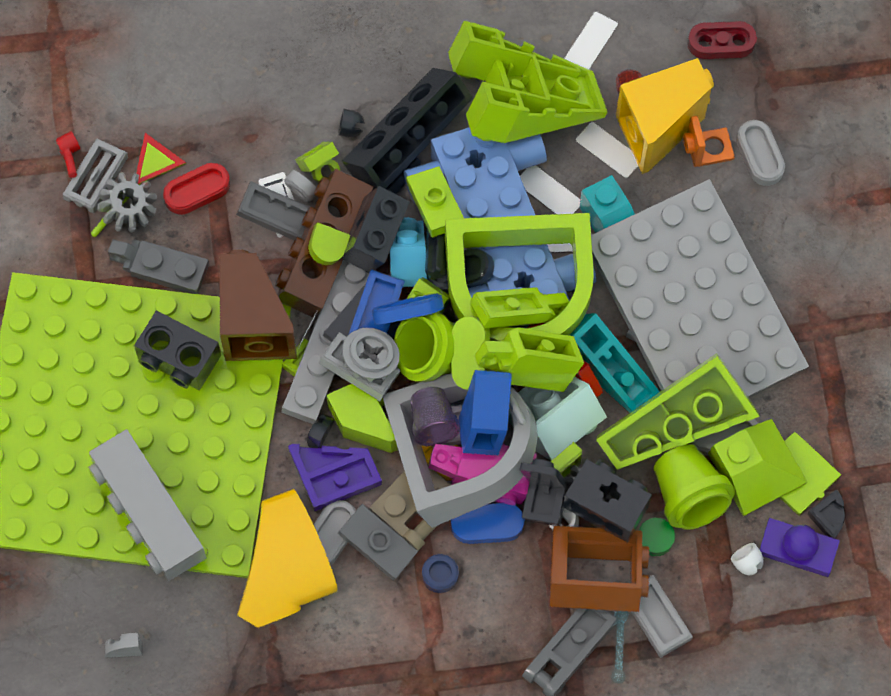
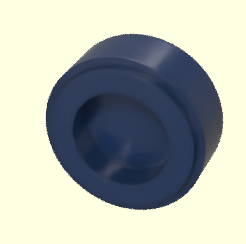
M436 554L425 561L422 567V580L429 590L435 593H445L453 589L457 584L459 569L457 563L450 556Z

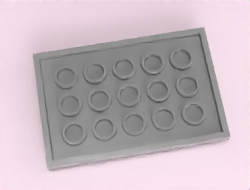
M710 179L591 235L593 261L661 391L716 353L748 397L809 367Z

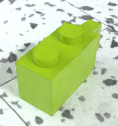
M519 327L508 331L502 341H484L475 354L479 367L496 372L511 373V385L559 392L566 390L584 364L574 336Z

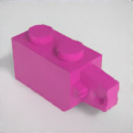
M435 444L428 468L452 478L451 485L477 477L491 469L501 460L509 446L502 444L500 453L497 456L463 453L462 447ZM523 476L510 491L495 501L513 506L516 503L521 505L527 496L529 481Z

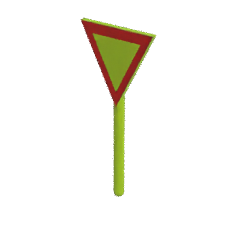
M145 133L136 172L139 175L138 185L183 166L186 162ZM129 197L124 198V201H122V206L129 199ZM103 219L91 232L93 237H97L107 225L103 222Z

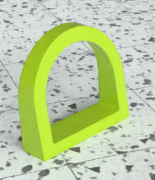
M575 213L446 219L445 246L448 290L451 305L458 319L468 316L478 317L470 304L472 298L466 284L464 248L570 243L573 249L575 292L566 308L553 320L537 327L525 328L570 335L579 326L588 310L593 287L594 269L590 214ZM508 326L489 328L490 341H502L508 331L515 328Z

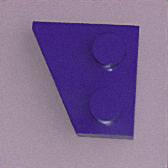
M300 444L288 445L290 455L314 512L325 508L328 504L340 500L343 501L382 485L381 477L368 448L350 447L343 450L337 446L307 448L300 447Z

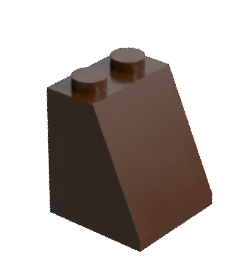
M240 249L232 250L228 254H220V338L225 361L297 359L293 324L257 254Z

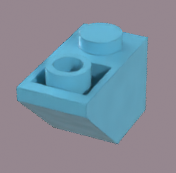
M403 217L390 249V270L392 277L405 281L403 287L415 286L419 278L424 277L427 279V274L425 273L426 247L423 221Z

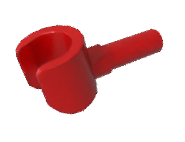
M70 131L58 137L56 143L66 162L68 176L75 178L77 171L72 154L81 150L73 132Z

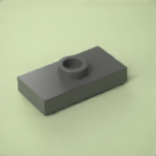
M250 181L236 215L295 240L297 236L302 238L306 227L302 226L301 223L309 206Z
M363 504L360 505L337 533L393 581L418 552Z

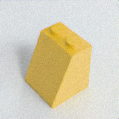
M698 58L621 84L616 118L642 174L649 172L683 139V133L688 131L690 117L698 116L699 122L705 119L714 82L710 71L707 68L703 69Z

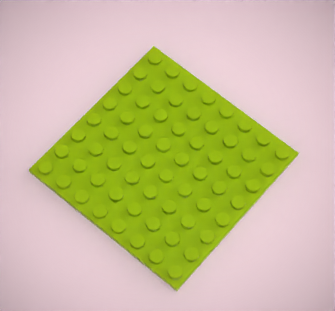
M12 272L0 331V548L150 566L145 558L150 553L143 542L138 545L134 542L126 528L131 522L124 512L120 515L115 512L107 498L111 494L110 489L106 483L99 486L88 468L93 464L89 451L127 429L204 548L206 559L187 571L248 578L253 557L284 359L225 361L220 338V297ZM282 304L290 318L292 308ZM156 310L219 342L221 357L200 391L191 386L183 388L175 384L169 378L170 375L159 369L157 372H152L138 362L139 359L137 358L134 345ZM158 341L152 348L154 350H163L169 345V342ZM189 357L183 364L190 367L195 366L201 359Z

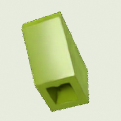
M349 384L327 395L328 409L335 419L343 438L389 453L398 450L389 418L386 417L381 408L385 406L383 398L379 401L353 384Z

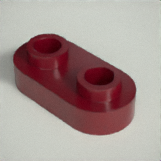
M741 21L699 23L689 33L688 49L695 57L700 59L743 58L753 52L757 34L750 24ZM740 40L743 42V45H735L733 41ZM699 42H708L710 46H701Z

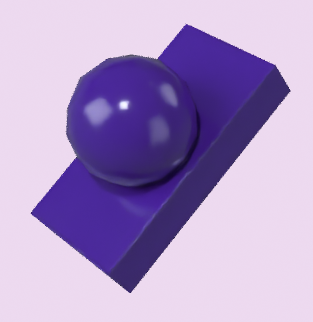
M769 518L759 550L763 557L829 577L840 540L816 533L808 525L798 524L794 526Z

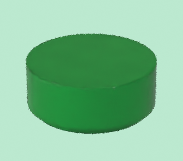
M650 518L640 526L642 546H649L650 556H662L670 551L675 540V532L668 521L662 518Z

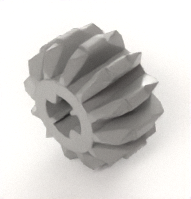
M123 172L119 173V183L108 178L105 183L108 189H100L98 192V197L104 201L97 204V210L107 212L103 217L105 224L112 222L114 219L116 220V231H121L124 223L128 224L130 232H135V221L141 226L146 227L149 222L146 215H155L156 208L151 204L157 200V195L155 193H146L151 187L149 181L138 185L139 175L137 173L133 174L131 181L126 180V175ZM125 197L132 198V204H130L129 208L122 207V201H124Z

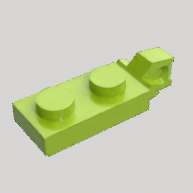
M537 287L476 292L473 294L470 304L484 328L547 323L557 317L570 301L565 293L543 294L539 292Z

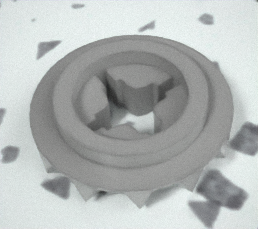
M361 328L350 333L345 339L341 355L344 358V368H350L354 372L355 378L358 376L367 378L369 383L379 378L384 381L389 374L395 371L400 357L395 341L385 332L375 328ZM365 350L370 354H378L375 362H372L370 358H362Z

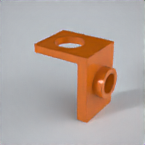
M698 116L690 117L688 131L683 133V142L686 153H691L694 167L734 160L735 156L727 128L702 132ZM712 138L718 139L722 142L724 150L717 155L709 154L705 150V142Z

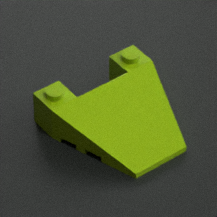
M463 21L448 55L453 72L466 79L476 78L485 81L481 83L466 113L472 136L483 141L492 140L507 143L605 118L608 112L593 71L554 54L551 59H548L533 52L535 46L524 41L522 46L503 39L505 33L500 30Z

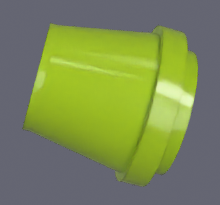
M440 312L402 320L394 337V341L399 349L400 357L397 367L400 369V372L406 378L419 382H430L442 375L452 373L451 366L454 353L452 329L455 323L448 321Z
M686 444L673 448L662 455L655 463L653 469L665 503L664 514L671 526L686 530L705 526L719 518L731 505L735 494L731 481L727 476L720 475L695 445Z

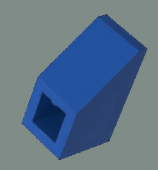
M474 371L458 418L463 453L499 455L508 429L511 373Z

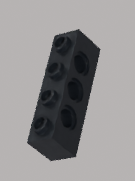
M432 68L341 162L352 177L373 186V190L378 186L386 189L431 143V139H434L473 99V96L456 72Z

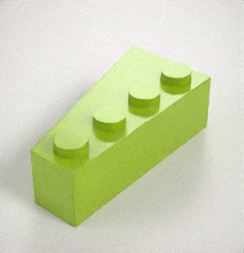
M716 353L597 435L596 441L618 470L672 448L691 443L712 433H717L739 423L760 417V415L720 356Z

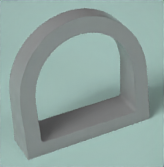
M452 373L442 375L436 380L420 382L384 395L383 401L417 513L431 528L499 499L510 491L524 476L520 471L521 463L531 464L537 445V426L532 411L514 388L511 387V393L521 409L526 423L524 425L519 423L509 405L514 431L507 452L496 465L485 473L438 490L434 488L414 420L426 414V411L436 410L450 403L465 399L468 390L457 386L452 378Z

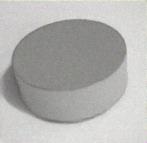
M292 170L284 179L285 185L305 202H311L316 197L314 195L316 187L299 172Z

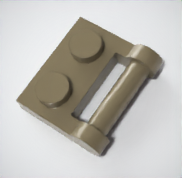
M428 468L435 490L451 485L436 471ZM405 471L369 507L370 511L417 551L425 545L424 539L437 527L431 528L424 519L414 530L406 526L417 515V510Z

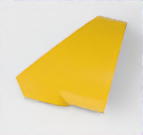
M294 489L262 500L260 522L254 555L237 614L257 628L295 614L301 610L302 605L337 592L336 580L323 545L305 506Z

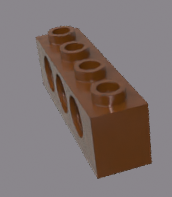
M335 169L328 178L323 176L320 179L314 195L319 197L314 208L311 206L308 208L301 223L302 226L306 227L302 238L297 236L289 250L288 256L293 258L288 269L284 267L281 270L275 283V287L280 288L277 295L281 303L314 318L316 312L318 314L323 309L343 259L340 258L332 265H322L311 257L308 246L313 228L318 222L349 234L362 201L373 190V186L338 169ZM328 205L335 206L340 212V217L331 215ZM302 266L310 267L315 273V278L312 279L305 276Z

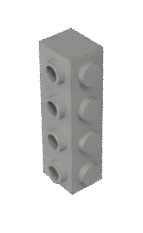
M127 429L89 451L93 462L88 467L99 486L106 483L110 489L111 494L107 496L110 504L118 515L124 512L131 522L126 528L137 545L143 542L150 553L145 558L156 575L162 572L169 582L206 559L203 546Z

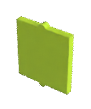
M794 432L785 440V443L806 478L807 483L779 498L800 516L817 499H823L824 492L841 474L803 438Z

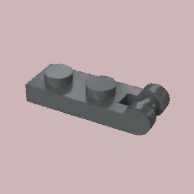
M578 608L526 668L522 677L529 683L535 682L543 688L542 693L545 696H557L566 682L616 625L617 618L607 610ZM549 662L559 669L554 677H551L544 671Z

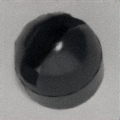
M343 109L338 136L348 138L359 136L363 130L355 126L356 123H365L363 116L354 110Z

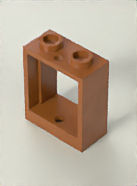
M554 526L549 607L639 612L641 597H648L649 575H642V568H648L649 546H642V531L635 530L627 543L601 528ZM567 557L630 561V583L567 580Z

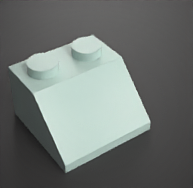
M576 377L573 378L564 392L525 387L518 392L535 418L537 426L536 452L551 461L570 444L576 443L584 435L593 432L597 425L607 418L590 385ZM509 410L508 422L514 427L512 414Z

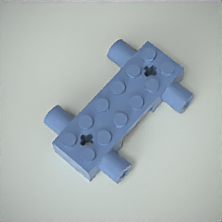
M469 127L431 139L432 162L404 171L407 185V176L440 166L464 218L535 215L518 171L545 163L547 155L540 134L507 143H500L492 140L483 141L472 136ZM407 186V189H408V192H409V194H410V196H411L412 202H413L414 204H416L415 201H414V199H413V196H412V194H411V192H410V190H409V188H408V186ZM547 244L475 247L492 257L494 272L485 284L468 288L471 298L476 292L537 287L540 293H565L569 299L567 292L575 290L573 253L553 260ZM594 270L593 284L596 283L595 270ZM527 324V325H517V326H508V327H512V328H518V327H519V328H527L530 324Z

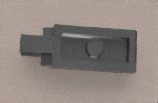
M112 240L108 250L110 260L122 263L123 270L130 272L131 277L192 294L199 293L209 266L208 259L143 240H133L132 244Z

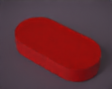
M207 163L171 180L163 191L166 207L171 212L181 215L190 213L221 198L228 192L230 187L228 171L220 164Z

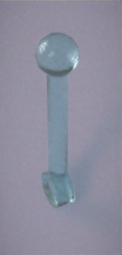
M614 611L613 615L617 618L615 670L611 673V679L617 684L624 682L626 678L622 666L624 622L628 619V611Z

